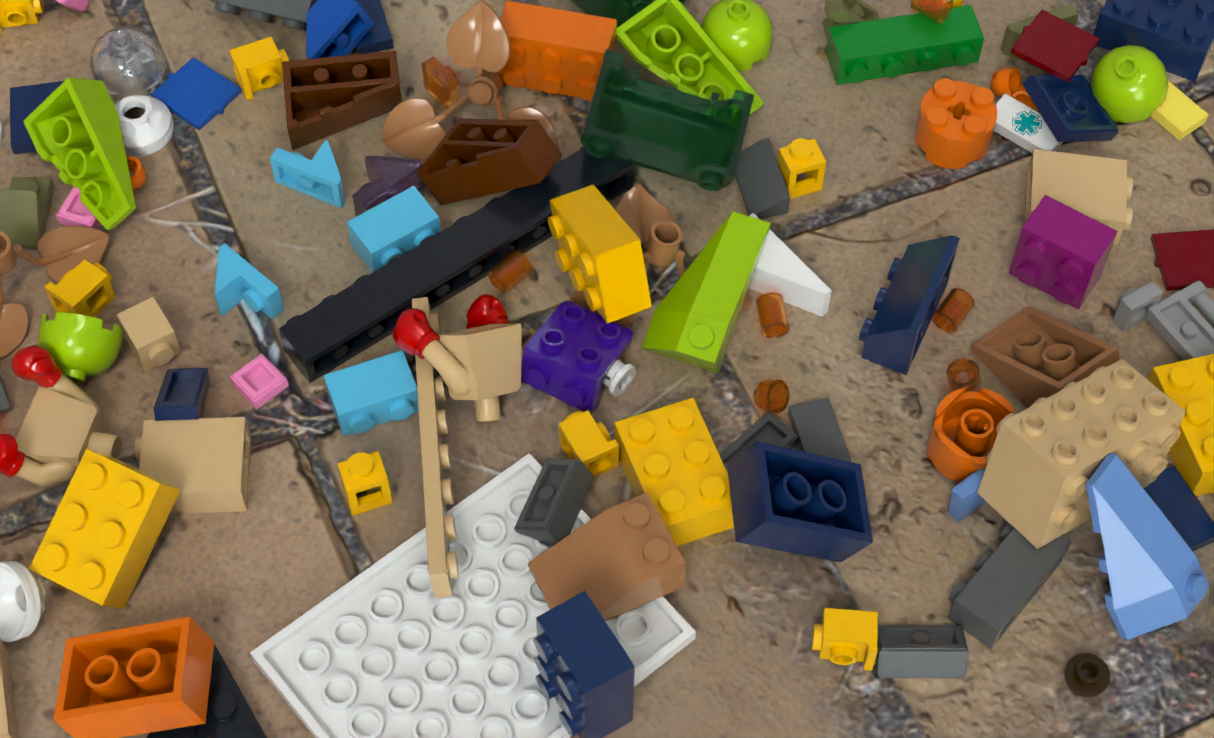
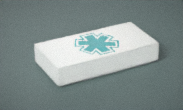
M1006 93L996 103L997 120L994 131L1031 153H1033L1034 149L1056 151L1063 143L1056 140L1039 112Z

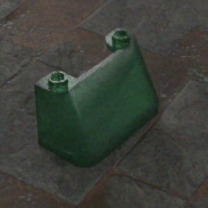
M606 49L594 76L580 139L586 151L596 157L603 158L609 156L691 181L707 191H719L721 188L729 186L736 174L754 95L736 89L731 99L719 100L720 94L712 92L707 100L637 78L638 68L631 67L630 72L624 68V54Z

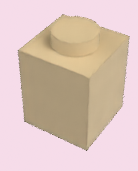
M154 297L116 314L120 327L124 330L123 335L144 371L155 366L164 365L173 357L181 354L175 332Z

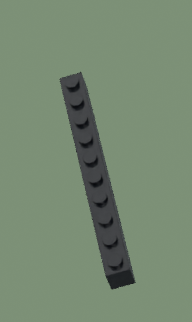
M607 135L594 142L584 144L579 151L564 160H558L551 168V173L541 183L516 188L501 197L491 199L483 208L469 216L459 218L452 226L439 234L425 238L417 247L403 255L393 257L385 266L375 272L361 276L348 288L336 295L327 296L319 305L304 314L290 318L285 325L278 328L284 351L309 383H312L391 335L400 314L412 308V299L428 297L430 309L432 310L551 238L553 235L549 228L548 217L552 216L549 200L590 185H594L608 202L630 190L634 183V163Z

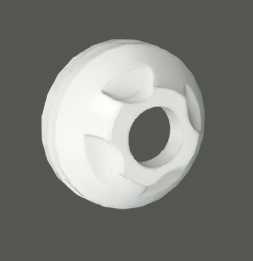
M133 95L114 104L119 115L126 156L136 157L152 154L164 147L171 139L174 132V121L167 106L159 99L145 95ZM133 107L145 109V113L137 119L124 117L126 111Z
M15 561L0 562V639L3 642H13L28 637L37 627L45 610L44 596L46 592L42 582L25 566Z

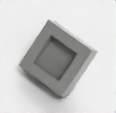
M1153 281L1140 289L1137 287L1130 288L1119 298V306L1113 322L1124 332L1144 321L1148 308L1160 301L1163 292Z

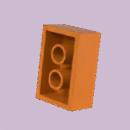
M506 0L500 20L506 29L510 41V56L503 69L498 71L503 79V84L516 88L522 87L544 91L549 94L578 97L589 101L607 102L616 71L617 19Z
M191 617L66 638L53 720L73 738H121L206 724L214 641Z

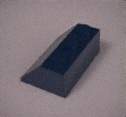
M951 235L910 244L902 259L895 257L887 276V280L891 281L889 288L881 287L876 297L873 310H876L877 313L874 320L867 317L861 329L859 340L864 342L861 358L907 375L948 285L960 238Z

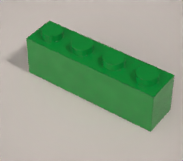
M966 5L829 27L825 52L837 85L859 83L865 80L896 77L902 74L921 71L928 72L939 68L958 65L965 66L970 63L979 62L984 35L972 6Z

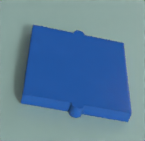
M193 57L176 73H170L168 75L169 79L150 95L162 101L170 112L196 129L201 130L217 114H223L224 108L240 95L242 91L239 86Z

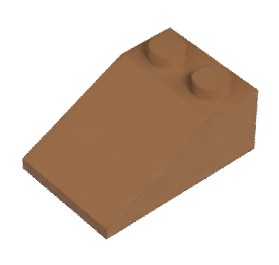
M1027 307L971 344V351L1028 407H1031L1041 397L1048 398L1060 392L1070 382L1074 381L1077 383L1087 378L1097 368L1101 366L1106 368L1120 360L1119 348L1030 307Z
M647 492L606 509L528 563V567L550 610L586 591L605 622L685 586L686 562Z

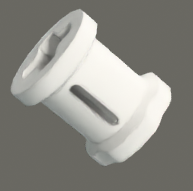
M620 360L614 363L603 377V384L609 387L611 395L619 397L626 391L636 376V367L631 363L625 365Z

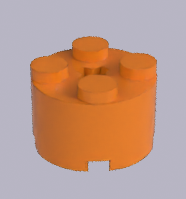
M948 78L937 80L934 83V87L926 92L921 101L914 134L917 147L920 146L925 152V158L937 166L948 169L966 168L968 163L977 159L978 162L982 160L989 150L997 120V107L994 102L993 92L986 87H978L968 82L952 81Z
M966 388L955 390L945 396L936 409L928 437L926 453L937 470L955 482L960 483L976 470L986 468V457L995 443L998 434L996 432L998 424L1008 414H1016L1011 403L992 390L980 388L979 392H965Z

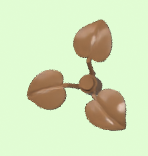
M484 0L478 1L469 11L455 21L446 39L447 50L452 60L462 68H475L476 76L470 82L468 92L438 115H435L432 103L426 98L414 97L400 102L390 112L383 125L382 139L390 149L410 159L426 160L446 135L445 128L439 122L445 120L470 100L479 106H488L493 103L497 119L505 120L502 110L503 99L499 96L503 89V79L498 71L503 69L508 62L510 41L499 16ZM519 107L511 111L507 120H538L561 154L553 124L542 111L534 107Z
M638 183L621 198L615 210L639 237L641 245L645 248L643 256L645 269L649 263L657 267H664L676 261L680 279L685 272L683 261L685 253L679 250L683 237L682 230L675 224L673 216L665 206L655 200ZM575 290L569 301L591 311L583 291L577 292ZM748 292L741 311L748 309L753 302ZM596 310V311H592V312H594V313L600 315L597 310ZM635 314L613 322L629 329L634 322Z
M82 226L55 228L45 233L38 240L37 249L42 258H37L23 250L21 245L13 246L9 237L0 231V360L18 349L25 340L29 330V317L26 309L19 303L4 304L1 275L10 272L17 263V257L20 256L38 267L46 265L49 278L59 283L65 273L74 269L84 259L91 264L95 262L101 264L110 241L107 233L95 228Z

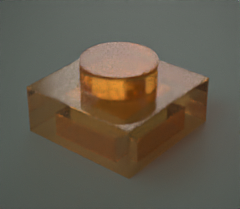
M432 56L421 63L424 88L447 109L458 100L457 85L459 80L451 67H444Z

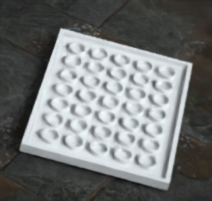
M530 453L447 511V515H454L456 540L449 541L450 552L456 551L459 566V578H452L453 596L435 598L428 570L425 527L250 652L254 663L315 738L571 737L559 717V712L562 709L555 698L548 700L544 696L536 681V675L539 674L534 659L538 656V651L533 641V638L537 636L536 617L550 609L528 567V563L553 545L519 534L514 530L542 469V466ZM582 509L571 533L591 520ZM660 597L606 621L635 666L634 687L696 638V631L664 597Z

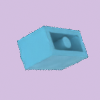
M415 186L347 221L350 244L372 273L385 266L393 257L407 253L420 245L425 238L441 232L439 216Z
M403 350L323 375L328 398L342 436L352 433H364L372 429L373 426L392 420H404L413 413L419 412L417 385Z

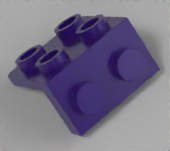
M564 301L524 346L521 381L564 401L572 407H576L584 412L589 410L590 414H592L599 405L603 377L630 345L633 332L615 322L607 324L601 315L571 301Z

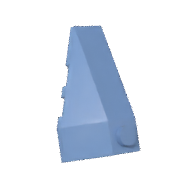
M1108 453L1086 483L1093 531L1102 535L1104 555L1098 558L1100 572L1108 573L1111 591L1104 595L1106 608L1120 637L1129 640L1188 618L1196 605L1203 600L1210 586L1194 552L1118 455Z

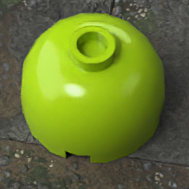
M720 0L707 11L702 21L701 28L737 71L751 69L753 63L761 59L764 62L768 58L773 43L772 22L764 8L754 0Z
M1126 45L1109 51L1095 65L1091 79V88L1096 100L1106 109L1113 121L1123 123L1138 122L1152 116L1151 112L1156 110L1159 105L1162 106L1165 102L1169 88L1163 63L1154 52L1142 46Z
M56 312L54 320H49L46 313L41 316L37 346L45 348L51 354L57 366L63 370L62 374L73 382L82 383L85 382L86 376L100 375L111 367L120 351L124 330L116 324L113 326V331L102 328L103 319L92 316Z

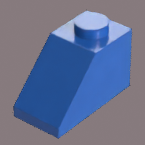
M317 0L307 12L306 57L314 59L349 55L375 23L355 0Z

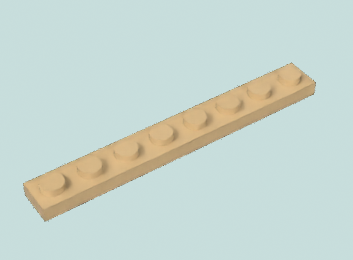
M428 297L412 299V308L424 311L428 318L429 326L438 335L442 334L439 312L431 313ZM416 355L428 570L435 598L453 596L452 578H459L456 551L450 552L449 541L456 540L455 520L453 514L447 515L446 505L454 504L451 479H444V470L451 469L449 445L448 443L442 444L441 436L449 434L446 410H440L439 402L446 401V389L442 377H437V370L426 358L420 359Z

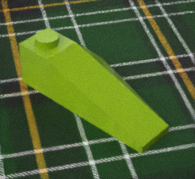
M655 0L617 28V39L636 62L735 127L765 104L679 0Z
M68 77L23 122L38 154L44 161L52 162L60 171L58 176L65 184H72L73 187L81 190L80 201L106 230H113L136 209L118 111L103 81Z
M732 211L655 309L642 344V349L719 373L771 223Z

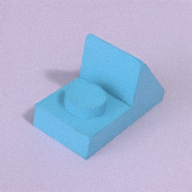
M328 140L324 141L312 160L307 159L300 153H291L277 147L270 157L276 183L342 208L346 202L342 180Z
M227 244L221 245L218 250L215 297L220 314L225 315L243 299L255 312L261 310L272 320L283 312L284 307L279 287Z

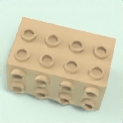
M1123 359L1106 368L1101 366L1087 378L1077 383L1074 381L1070 382L1060 392L1048 398L1041 397L1031 407L1017 414L1010 413L1000 421L996 429L998 434L995 443L986 457L987 466L977 493L1033 546L1039 549L1091 519L1086 483L1108 453L1118 455L1143 489L1155 481L1157 476L1167 466L1168 461L1165 458L1170 447L1178 440L1181 434L1179 426L1186 411Z

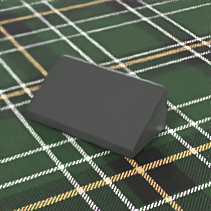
M769 138L760 140L730 157V163L749 215L754 213L761 219L788 213L790 195Z
M580 459L545 460L514 527L517 533L550 545H555L570 535L594 480L592 473Z
M878 625L876 656L878 677L963 678L966 676L969 651L962 626Z

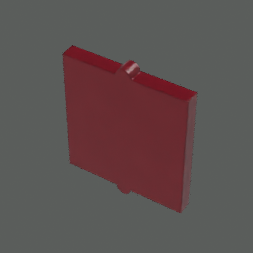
M1042 9L1029 26L1023 27L1022 36L1012 47L1011 54L1069 82L1081 65H1087L1088 56L1098 44L1099 38Z
M1214 229L1152 234L1150 239L1156 256L1154 266L1160 270L1166 291L1182 290L1197 281H1201L1207 288H1214Z

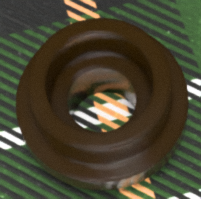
M1080 653L1068 661L1064 670V678L1070 690L1076 695L1095 697L1106 690L1110 682V671L1107 664L1098 656L1090 653ZM1084 668L1092 671L1095 674V678L1085 677L1081 669Z

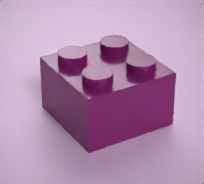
M1045 195L1022 228L1009 274L1018 278L1022 283L1032 285L1053 296L1057 301L1079 310L1102 275L1118 231Z

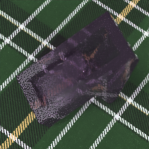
M366 156L367 175L371 183L364 184L352 195L356 217L412 186H415L419 192L425 189L426 185L416 173L423 162L419 159Z

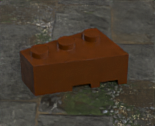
M396 51L282 62L287 130L292 150L390 112L402 102Z
M459 118L416 173L438 203L444 205L541 183L551 173V168L560 158L561 154L538 120Z

